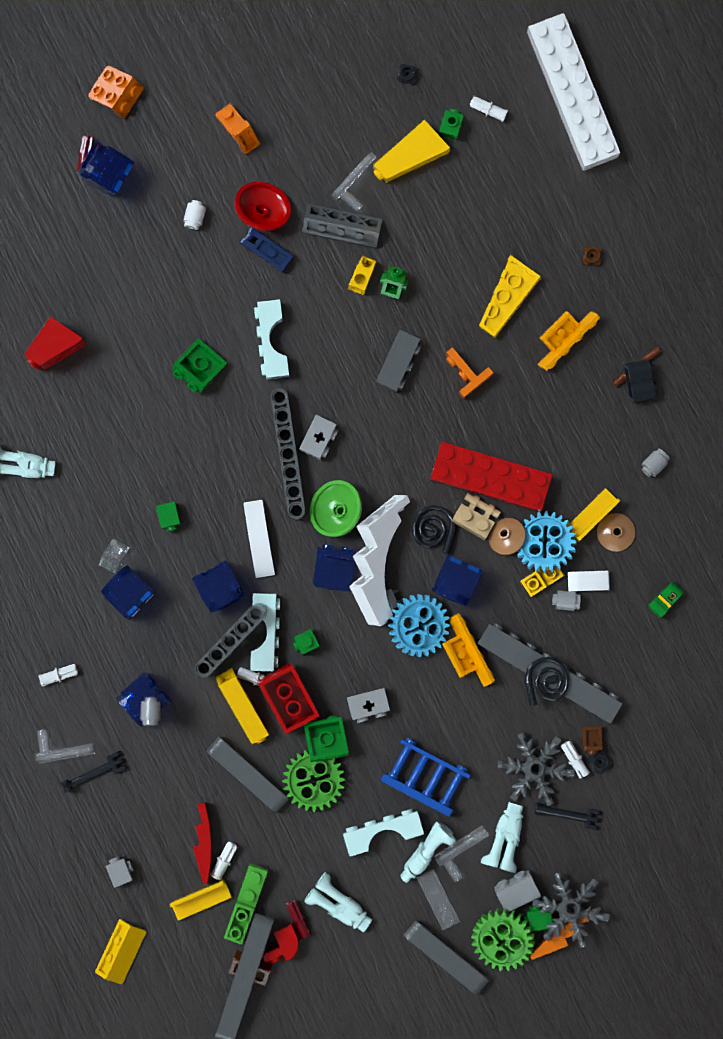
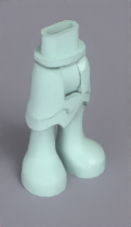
M0 447V460L17 462L19 465L14 466L0 463V474H13L26 478H39L41 476L45 478V475L54 476L56 461H49L48 458H42L41 456L24 451L20 452L17 450L18 453L8 452Z
M508 803L507 810L503 812L505 814L500 817L497 824L492 850L489 855L482 857V864L498 868L505 839L507 846L499 869L516 873L517 866L514 863V853L520 841L523 806Z
M437 821L425 842H420L419 847L406 862L405 870L400 875L404 882L408 883L412 877L416 878L417 875L426 869L432 860L434 851L442 843L453 845L456 842L453 836L454 833L445 824Z
M325 872L315 887L339 903H332L315 888L309 892L304 902L308 905L317 904L328 910L327 914L332 915V917L337 918L344 924L353 926L354 929L358 928L364 932L372 919L366 915L365 911L363 912L362 907L354 899L345 896L334 888L331 884L330 875Z

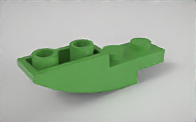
M249 864L224 939L243 944L268 869Z

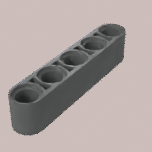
M256 603L250 607L197 662L195 672L198 676H209L259 625L267 615L265 605ZM253 609L260 610L261 617L254 616ZM241 622L248 625V631H243L240 628ZM227 636L234 637L235 644H230L227 641ZM214 650H220L222 658L216 657ZM201 664H208L209 671H204Z
M218 736L206 750L207 753L275 813L289 800L281 790L221 737Z
M415 920L403 936L475 995H478L489 982L487 977L418 921Z

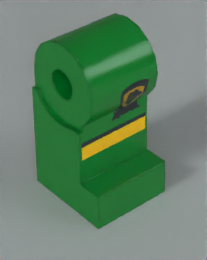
M672 581L647 607L659 618H662L684 591Z

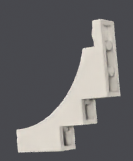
M394 495L356 526L366 546L353 556L362 576L349 587L368 625L382 626L393 615L385 589V562L392 537L401 523L398 513L403 511L404 507L410 503L407 495Z

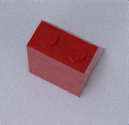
M50 317L24 355L28 358L27 362L37 370L40 367L46 370L83 348L86 342L76 333Z

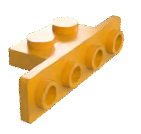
M566 311L540 337L550 352L538 363L539 367L546 371L553 368L557 360L561 356L566 355L570 351V347L575 342L580 341L588 329L593 328L597 324L600 316L591 311L578 323Z
M459 613L449 618V622L457 636L444 642L442 645L459 677L461 678L475 670L484 687L495 682L492 671L487 667L483 654L477 648L474 637L466 627L465 620Z

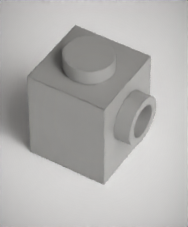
M120 856L109 860L110 864L106 865V869L114 888L134 879L131 873L134 869L130 860L127 861L126 858L120 859Z

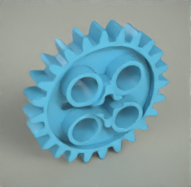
M545 511L544 516H541L540 512H538L537 518L531 514V521L524 519L526 538L523 546L518 550L521 551L517 554L518 558H523V565L528 563V569L535 566L536 572L542 568L543 573H546L547 568H549L553 573L555 566L561 570L560 564L567 565L566 558L572 560L570 552H576L575 548L572 547L577 545V541L572 540L576 538V533H571L574 530L573 526L567 527L569 521L565 520L562 522L563 516L560 515L556 518L555 512L551 516L548 515L547 511ZM548 526V542L546 543L547 557L543 558V542L545 541L544 527ZM535 529L541 530V533L538 536H533L531 534L532 531ZM553 530L560 531V534L556 537L550 535ZM533 548L540 549L537 555L530 553ZM558 548L560 551L557 555H551V549Z
M417 594L416 598L410 595V601L403 598L404 604L397 603L399 609H392L395 617H389V619L393 620V623L388 625V627L393 628L389 634L395 636L391 641L394 643L398 642L396 648H402L403 653L409 651L410 656H414L415 653L418 657H421L422 653L428 656L429 650L435 653L434 647L441 648L440 640L446 642L443 635L449 634V632L445 631V628L450 626V624L445 623L449 617L443 616L447 610L440 609L442 603H436V599H430L428 595L422 597L421 594ZM425 608L426 613L421 617L420 610ZM409 618L410 623L405 627L404 620ZM433 624L434 631L429 633V627ZM418 634V641L413 643V636Z

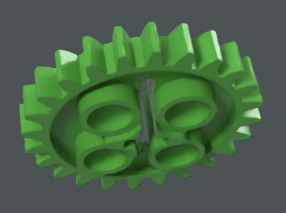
M304 750L303 757L297 753L298 760L296 761L291 758L290 760L293 765H286L289 772H283L284 775L288 776L287 779L282 780V782L288 783V786L283 788L290 791L287 797L293 796L294 799L291 803L293 804L298 801V808L305 805V811L312 807L313 812H315L317 806L323 811L324 804L330 808L329 801L332 800L336 803L337 800L334 796H341L342 794L338 789H344L340 782L345 781V778L339 776L344 771H338L337 769L341 764L333 763L336 758L310 762V757L306 750ZM317 763L325 765L326 770L324 773L319 774L315 771ZM299 768L307 771L305 779L297 777L296 772ZM330 774L329 778L317 781L316 786H313V783L297 786L299 782L310 780L311 775L317 778ZM327 781L331 784L329 792H323L320 789L322 782ZM304 787L312 789L313 794L311 797L306 798L302 795Z
M497 909L494 914L490 910L488 916L483 914L482 920L478 919L477 926L473 928L475 933L472 934L471 938L475 940L472 946H478L474 952L481 953L479 960L485 958V965L491 962L492 969L496 965L499 966L500 971L503 966L509 971L511 965L517 969L518 963L523 966L525 960H529V954H532L534 950L532 948L535 944V941L532 940L534 934L529 933L532 926L526 927L527 920L521 921V914L515 917V911L508 914L507 909L503 913ZM500 925H506L508 929H502ZM486 935L491 936L494 940H488ZM513 939L519 940L521 944H515ZM498 950H503L506 955L500 954Z

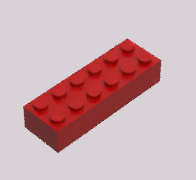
M441 441L430 480L532 511L541 512L552 474Z

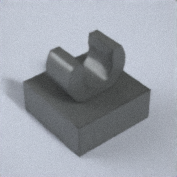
M392 589L386 591L391 610L398 607L397 603L403 602L402 599L397 601L394 594L398 593V590L392 591Z

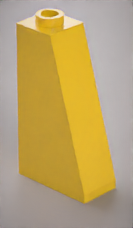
M424 120L373 165L375 170L373 173L380 181L383 179L387 183L449 153L450 147Z
M233 668L217 675L218 686L251 744L263 742L266 736L269 735Z

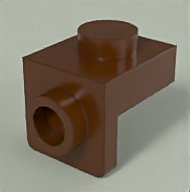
M602 726L582 727V750H587V754H599V750H603Z

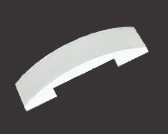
M263 500L245 502L244 510L256 578L273 576L275 572Z

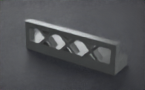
M308 204L302 232L377 248L383 219ZM310 212H317L320 215L310 214ZM330 216H336L338 219H333ZM349 220H355V221H357V222H356V223H352V222H349ZM367 224H375L377 225V228L368 226Z

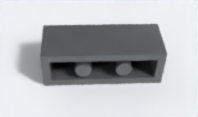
M399 329L377 377V385L397 393L398 389H403L406 379H404L405 373H410L414 362L411 360L414 354L418 356L422 347L419 344L420 338Z

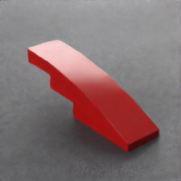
M205 802L197 805L202 824L195 826L200 844L193 846L203 884L209 882L212 863L211 825Z

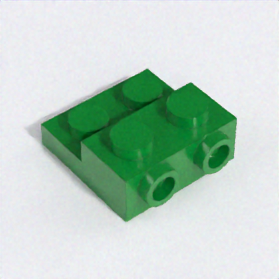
M198 338L174 363L172 370L177 379H184L188 383V388L191 391H198L201 394L225 368L227 362Z
M329 716L326 720L318 721V719H313L304 724L310 762L349 756L342 717Z

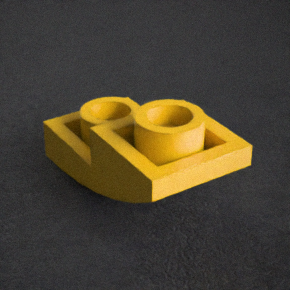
M556 566L553 573L549 568H547L546 573H543L542 568H540L538 572L535 571L521 580V583L530 597L563 577L564 573Z

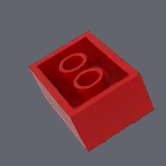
M291 663L257 680L285 734L320 716Z

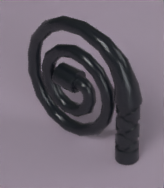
M432 505L423 508L417 513L412 525L415 541L425 548L436 547L443 541L446 535V526L444 521L436 515H427L422 518L418 527L419 535L424 540L430 541L437 537L438 528L434 524L427 522L425 530L434 531V534L429 537L423 533V525L429 519L438 521L442 527V534L436 542L430 544L422 542L417 535L416 528L422 514L430 510L441 511L449 519L448 534L442 553L449 555L457 531L456 524L452 522L454 516L442 506Z
M541 657L533 661L527 668L524 684L527 689L530 706L538 705L533 689L532 672L542 662L550 661L558 665L564 674L565 684L564 689L559 695L554 697L545 695L539 686L541 675L547 671L554 672L557 675L559 682L555 689L547 687V683L557 682L555 675L547 676L543 681L544 690L551 694L557 693L562 688L563 677L556 668H543L537 673L535 678V688L538 694L543 699L549 701H558L566 694L569 686V676L565 666L559 660L552 657Z

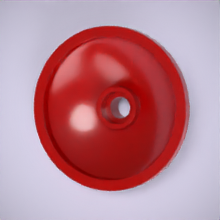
M251 182L242 186L237 192L234 201L235 210L240 219L250 227L262 231H272L282 227L288 221L291 213L290 202L284 192L266 182Z

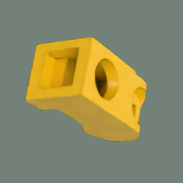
M362 255L350 280L348 289L364 296L377 261Z

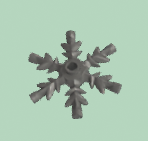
M525 732L520 733L517 736L521 744H518L517 747L524 752L521 755L527 757V762L522 764L519 759L515 762L511 757H508V762L498 760L497 768L507 769L506 774L512 773L515 770L516 774L520 771L525 773V778L518 779L520 783L512 786L516 790L510 798L516 802L521 794L523 797H526L527 787L531 789L530 782L536 781L538 783L536 790L540 789L539 799L544 796L546 805H552L554 801L550 793L553 794L555 791L547 786L551 783L544 781V777L550 774L552 779L556 776L561 781H564L563 776L574 778V770L564 769L565 764L556 767V763L551 767H548L546 764L548 759H554L551 755L560 752L556 747L562 740L555 736L551 744L546 741L545 751L541 749L542 756L535 757L533 754L536 748L532 749L533 739L527 741ZM534 765L539 767V771L536 773L532 771Z
M562 872L556 873L554 876L558 885L554 884L553 887L560 892L557 895L563 897L562 903L557 904L554 898L551 902L546 896H543L544 901L533 898L532 906L541 907V913L551 910L550 914L555 911L560 913L559 919H552L555 923L546 925V928L550 930L543 938L548 942L555 934L559 938L561 928L565 930L564 923L570 922L572 924L570 931L574 930L572 940L578 939L580 948L587 947L584 936H589V934L582 929L585 925L580 924L579 919L585 917L589 922L590 918L598 925V919L609 922L610 914L599 913L601 911L600 907L591 910V906L586 910L582 908V902H589L587 898L596 895L592 891L599 883L595 879H592L587 887L585 883H582L581 893L577 890L578 897L573 899L569 896L572 889L568 890L570 881L564 882ZM572 908L574 910V913L569 914L567 912V909Z

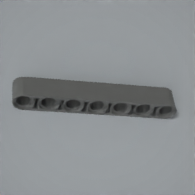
M278 388L271 394V403L289 516L293 520H301L305 516V504L289 398L285 390ZM279 393L285 396V400L281 403L274 400L275 395ZM281 412H285L288 415L287 420L284 422L277 419L278 414ZM283 431H288L291 434V437L286 441L280 438V434ZM285 450L293 451L294 455L291 459L283 457ZM292 468L296 470V476L294 478H288L286 476V471L288 469ZM292 487L298 488L299 495L291 497L288 494L289 489ZM295 506L301 507V515H292V508Z
M255 913L215 1035L216 1039H235L274 921L272 918Z

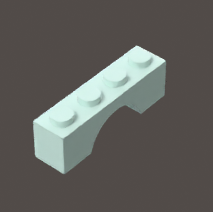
M280 299L257 302L258 307L254 308L255 319H259L260 326H256L258 338L262 339V345H259L260 357L264 356V364H261L262 375H266L267 380L288 378L287 356L276 352L270 344V334L273 328L283 321Z
M253 593V605L262 603L267 608V615L263 619L267 627V637L258 649L251 651L250 671L274 672V668H278V656H275V648H279V637H275L276 629H279L280 618H276V610H280V598H277L276 594ZM253 609V614L261 617L260 610Z
M408 809L402 811V815L394 817V814L385 816L382 822L376 823L375 820L364 823L365 827L357 828V825L346 828L343 836L349 856L367 852L372 837L382 830H394L400 833L405 840L423 835L424 832L418 812Z

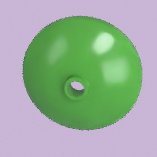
M341 480L328 482L319 488L310 505V519L314 528L319 533L328 537H340L350 532L358 523L362 512V500L358 490L352 484Z

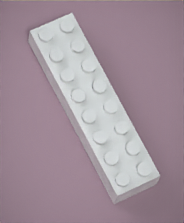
M562 13L529 26L527 34L582 170L585 171L618 158L620 154L619 148L565 14Z

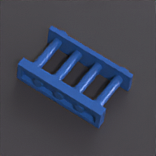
M406 738V740L401 739L400 743L405 746L392 771L388 775L383 774L380 781L449 817L452 809L449 808L451 805L449 803L462 777L464 776L469 779L471 776L467 774L468 769L460 765L456 768L416 747L417 742ZM413 749L421 753L422 756L409 781L403 784L398 781V775ZM430 758L438 762L439 765L426 790L420 793L415 790V784ZM447 767L455 771L456 774L443 799H440L438 802L432 799L434 796L432 793Z

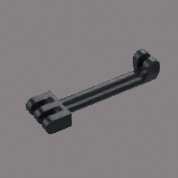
M120 751L107 756L108 763L70 781L67 779L61 782L65 793L73 790V787L113 769L115 774L127 769L126 765L121 767L117 765L124 762L123 758L116 761L114 757H118L121 754Z
M536 802L534 814H547L585 822L584 828L594 830L599 828V826L591 824L592 821L600 823V819L594 818L593 814L601 815L602 811L588 809L587 814L546 807L544 804Z

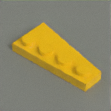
M510 255L500 281L494 290L493 297L480 322V328L495 338L539 282L541 276Z

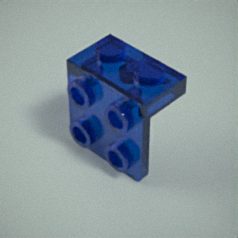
M322 544V547L317 549L313 585L321 588L350 591L349 586L352 584L355 565L353 556L356 553L352 552L353 549L341 547V550H335L332 545Z

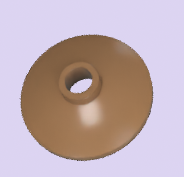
M619 513L609 514L600 521L597 527V537L600 544L607 550L622 551L632 544L635 538V527L627 516ZM615 528L620 530L619 535H614L613 530Z
M513 518L499 520L493 525L489 533L491 548L501 555H510L517 552L525 542V528L518 520ZM505 532H508L505 537H502Z

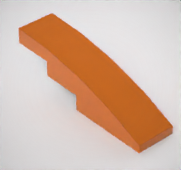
M585 917L579 919L580 924L587 922ZM570 922L564 924L565 930L561 928L559 938L555 934L549 942L545 939L542 940L533 950L532 954H529L530 958L533 960L568 946L565 938L573 936L574 930L570 931L572 924Z

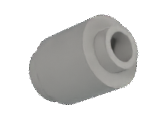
M661 449L653 451L641 464L643 467L642 471L648 477H656L668 464L669 456Z
M557 590V594H553L552 605H555L557 610H579L581 596L576 594V592Z
M145 697V701H141V720H143V725H158L161 702H157V698Z

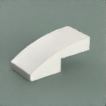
M609 571L568 572L569 591L610 590Z

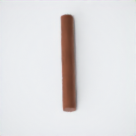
M655 347L640 360L646 359L650 362L661 353V350ZM622 373L612 381L615 387L620 386L626 381L625 373Z

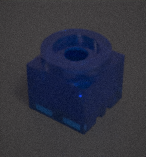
M97 142L84 158L78 175L82 177V180L104 194L116 195L135 162L114 148Z
M447 555L431 591L452 602L467 607L483 570Z
M227 561L192 578L210 613L219 611L245 596Z
M126 565L112 577L100 593L126 619L131 620L157 592Z
M145 672L116 698L140 727L144 726L143 720H141V701H145V697L157 698V702H161V711L172 703L152 677Z

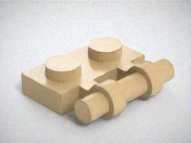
M467 493L464 500L470 502L469 507L461 504L452 522L485 540L495 523L488 519L489 516L492 515L498 518L501 511L495 509V506L491 503L488 505L481 501L477 495L473 496ZM475 506L484 510V515L474 511Z

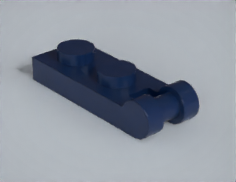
M249 227L245 238L242 237L239 243L283 273L293 259V256L254 228ZM254 237L258 239L255 245L251 243Z

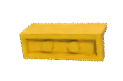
M605 488L567 526H573L574 530L571 533H576V538L574 539L579 542L620 500L616 499Z
M224 879L171 902L170 906L173 907L179 921L230 899L232 896Z
M119 919L95 973L106 980L123 984L146 931Z

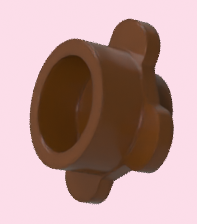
M585 246L583 248V264L599 265L601 263V248Z

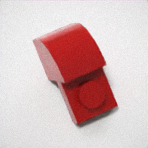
M292 923L274 931L279 946L263 953L262 956L265 963L268 961L271 964L282 959L281 955H284L287 962L295 955L298 948V936Z

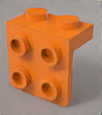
M107 66L88 96L125 119L144 87L132 76Z

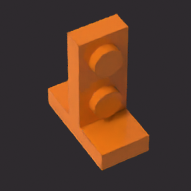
M228 104L215 114L220 123L237 142L244 155L260 145L251 125L247 120H243L231 104Z
M453 347L446 352L447 362L452 367L456 366L460 371L458 375L464 382L467 380L469 382L459 391V395L463 399L493 375V371L488 367L476 376Z

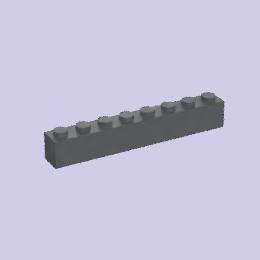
M496 623L487 626L477 643L526 673L527 668L533 661L541 657H551L546 653H543V655L536 652L537 648L530 643L524 645L519 642L521 638L515 634L510 633L508 635L504 633V628ZM550 661L537 665L532 672L534 679L537 673L546 667H553L560 671L563 677L562 688L557 692L560 694L565 684L561 668ZM563 664L569 676V686L564 697L611 724L622 706V703L619 702L620 698L611 692L607 695L602 692L603 687L596 683H593V685L587 683L586 677L579 673L576 675L569 672L571 668ZM551 671L543 673L539 682L543 683L547 676L555 675L557 682L547 683V686L551 689H555L559 681L557 675Z

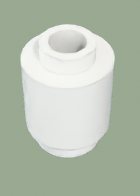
M192 200V203L187 204L183 220L185 227L199 230V226H202L206 207L203 206L202 202Z

